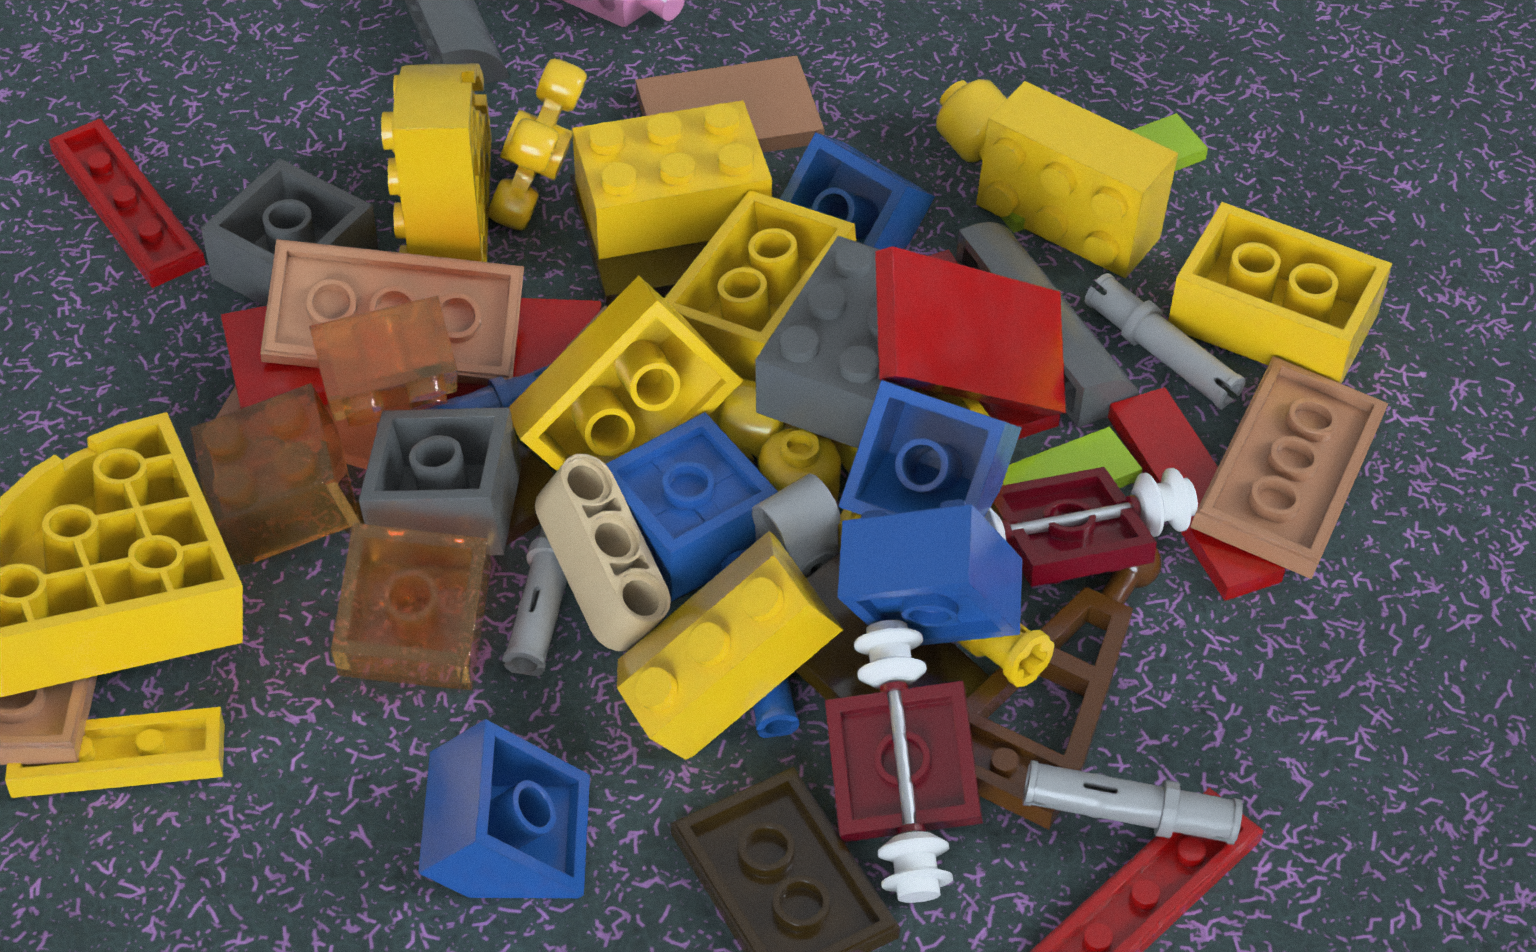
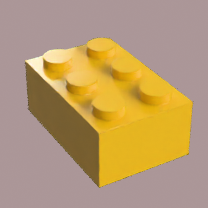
M1024 81L988 118L976 205L1000 217H1006L1011 213H1015L1025 218L1024 229L1126 279L1161 237L1178 153Z
M744 100L572 128L575 180L599 259L710 241L749 190L772 197V177Z
M749 190L664 299L688 321L742 379L756 381L755 359L837 236L856 241L855 224Z
M1221 202L1176 278L1168 321L1186 335L1262 364L1269 365L1274 356L1342 384L1379 313L1392 263Z

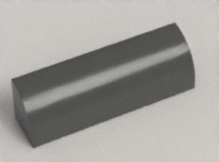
M404 0L433 64L479 63L483 73L484 84L509 79L508 71L474 0Z
M986 222L959 230L956 252L958 264L1059 291L1006 226L999 223ZM1061 294L1066 413L1077 428L1107 417L1111 403L1140 395V393Z

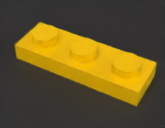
M221 707L86 720L85 735L82 738L79 752V762L24 765L21 763H7L5 781L10 797L17 798L223 777L225 724Z

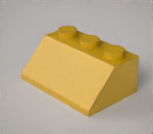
M638 275L509 408L513 426L519 439L557 471L567 458L575 454H588L606 464L704 412L709 416L743 382V379L678 311Z
M768 531L618 659L617 689L649 739L687 760L695 756L842 632L843 628L778 538L771 531Z

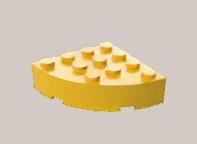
M479 63L404 65L399 75H394L393 112H382L381 133L383 149L392 150L395 153V158H388L387 172L389 194L398 195L401 198V202L394 203V233L396 239H406L407 245H400L399 253L487 262L491 128L487 95L475 94L474 92L484 91V78Z
M167 412L118 424L87 437V448L77 451L63 460L57 455L51 456L33 467L0 497V697L243 643V585Z

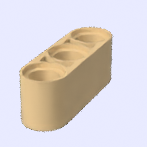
M575 454L566 459L536 497V514L595 638L609 649L628 651L650 633L665 617L670 609L671 597L668 587L612 472L605 463L594 456Z

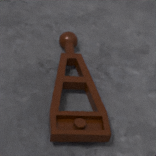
M1157 547L1154 563L1111 572L1112 576L1101 593L1085 587L1040 629L1054 642V650L1048 666L1039 676L1084 697L1064 755L987 719L1019 688L1008 681L1001 667L967 698L978 788L981 797L1048 830L1050 829L1060 810L1023 805V791L1028 766L1031 760H1035L1041 764L1083 771L1130 626L1133 608L1125 605L1135 588L1146 587L1158 577L1162 560ZM1087 622L1106 631L1095 666L1059 650Z

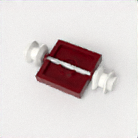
M1099 467L1003 485L985 518L1022 558V573L1030 586L1033 587L1154 563L1157 544L1154 537L1161 534L1164 522L1169 521L1170 525L1178 532L1187 530L1191 517L1197 511L1198 502L1192 482L1188 478L1183 479L1180 472L1175 468H1167L1163 472L1161 483L1157 484L1150 474H1139L1131 495L1125 497L1106 468Z
M885 620L869 625L866 628V634L858 637L854 642L855 650L869 655L870 663L858 670V679L874 688L880 689V693L825 700L839 835L843 842L894 836L878 850L879 858L894 864V874L881 882L882 888L886 891L897 892V898L900 902H925L938 898L941 895L940 887L953 881L952 873L938 869L936 857L949 850V843L926 831L983 823L966 689L963 681L908 688L927 670L925 662L911 658L910 651L921 645L923 636L919 631L908 629L907 623L903 621Z

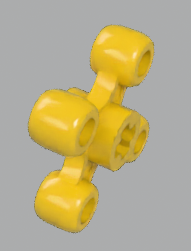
M550 59L536 90V97L543 102L539 116L537 117L521 109L518 111L500 155L501 159L518 165L513 179H502L497 186L488 209V216L494 222L513 230H525L539 198L538 192L531 187L536 173L555 181L573 138L571 130L561 127L556 123L561 111L569 112L574 110L587 79L586 72L578 66L560 59Z

